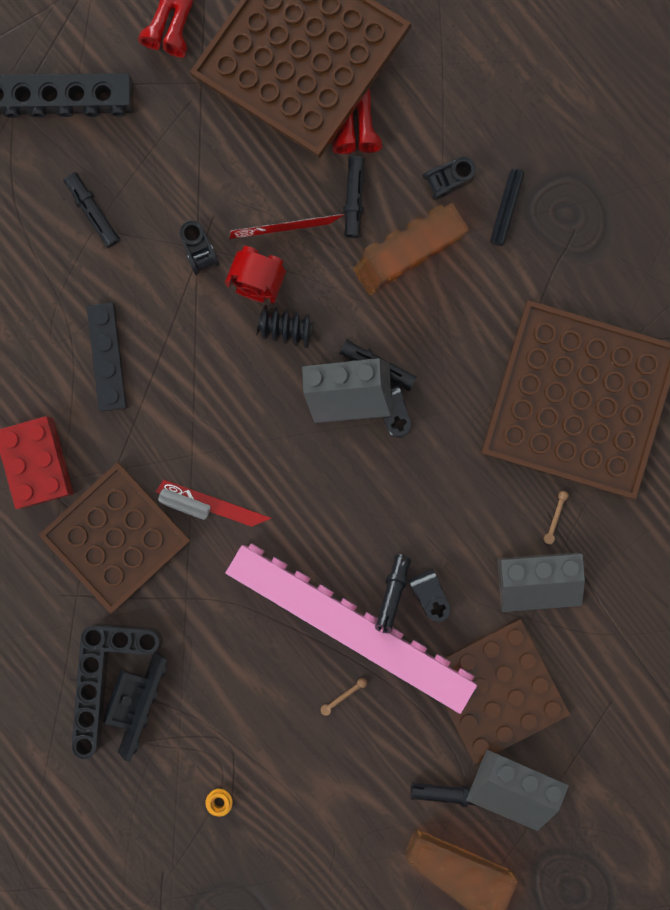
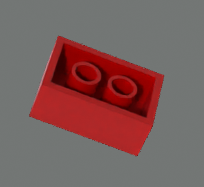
M45 416L0 429V455L15 509H25L74 495L53 418Z

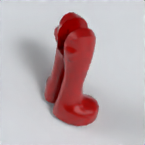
M160 0L152 22L141 30L138 42L152 50H159L162 44L163 49L168 54L184 58L187 53V44L183 39V28L194 0ZM175 9L173 19L162 43L167 18L170 11Z
M368 89L356 106L359 120L358 144L361 152L374 153L382 149V140L373 130L370 89ZM353 112L333 140L332 150L336 154H350L356 150Z

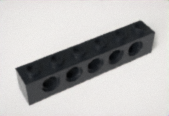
M129 73L0 75V93H4V97L0 101V115L4 114L8 118H18L20 114H30L32 117L37 118L46 117L47 114L72 117L73 114L84 113V116L98 117L100 113H110L112 116L122 117L126 116V113H133V80ZM52 92L57 93L55 100L46 101L48 94ZM103 92L111 93L109 99L105 101L99 100V96ZM31 93L27 101L20 102L22 94ZM75 93H84V96L81 100H72Z

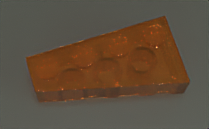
M453 203L444 208L442 204L438 205L428 213L429 216L422 220L421 217H418L407 225L408 229L401 233L397 229L385 237L386 241L378 245L375 242L363 250L365 254L353 271L369 296L376 293L385 280H387L388 284L392 283L407 271L406 268L408 266L411 270L428 259L427 255L430 254L433 257L460 240L469 231Z
M415 829L405 852L406 861L409 865L468 910H506L518 883V879L513 871Z

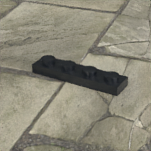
M112 302L88 305L86 307L99 411L127 409L115 304Z

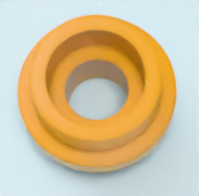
M215 789L206 798V808L214 816L220 817L228 814L233 805L232 796L224 789ZM222 798L224 805L217 806L215 799Z

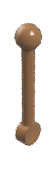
M561 491L558 494L559 502L549 532L543 538L547 544H552L555 541L553 534L564 501L569 498V494L566 491Z
M359 678L356 685L329 705H322L321 713L325 716L329 715L332 708L359 688H365L368 681L365 678Z

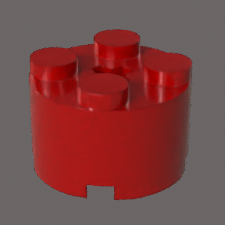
M243 246L242 251L236 252L225 280V285L230 288L231 284L237 287L235 292L245 298L264 303L266 298L270 299V304H273L276 301L286 275V270L283 267L284 261L272 255L265 257L258 254L256 249Z

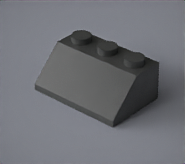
M377 358L302 366L303 393L314 423L392 416L389 362Z
M582 553L497 558L501 612L582 606L585 584Z
M486 750L466 801L538 831L559 812L569 785Z

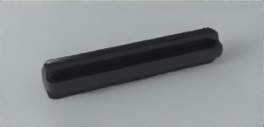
M512 168L509 173L490 243L493 245L503 246L524 177V171Z

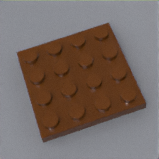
M119 462L114 464L38 535L110 614L118 609L191 541Z
M520 618L444 657L451 662L449 667L458 672L462 668L475 676L472 681L476 682L477 687L461 714L445 705L474 764L482 761L486 750L498 753L570 716Z

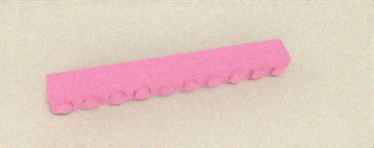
M251 543L249 547L246 545L240 547L226 571L227 575L459 714L462 713L477 687L476 682L472 681L475 676L462 668L457 672L449 667L450 661L438 654L435 658L425 653L427 650L425 646L415 640L410 644L402 639L404 634L395 628L388 634L382 633L384 627H381L380 632L377 631L375 624L378 618L368 612L363 616L355 611L357 608L355 604L344 598L341 602L332 597L334 592L321 584L316 588L309 583L310 578L299 571L293 574L286 570L287 564L275 557H273L272 561L263 556L265 551Z

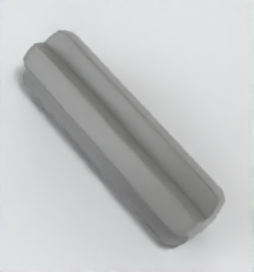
M163 489L158 498L160 504L202 520H206L210 512L209 505L168 489Z

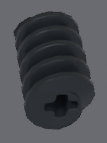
M264 305L259 317L256 336L261 331L262 338L266 340L270 333H272L273 341L277 342L282 335L284 344H287L292 337L294 346H298L301 340H303L304 347L308 349L314 321L313 323L310 322L309 314H306L304 319L300 320L299 312L297 311L290 318L288 309H285L282 316H279L278 307H275L270 314L268 313V306Z

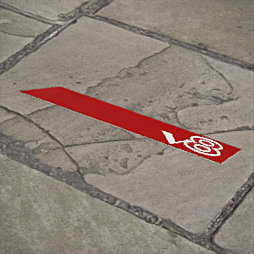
M345 214L230 231L229 239L330 225Z
M164 479L155 491L160 494L163 489H168L209 505L210 512L251 527L272 519Z

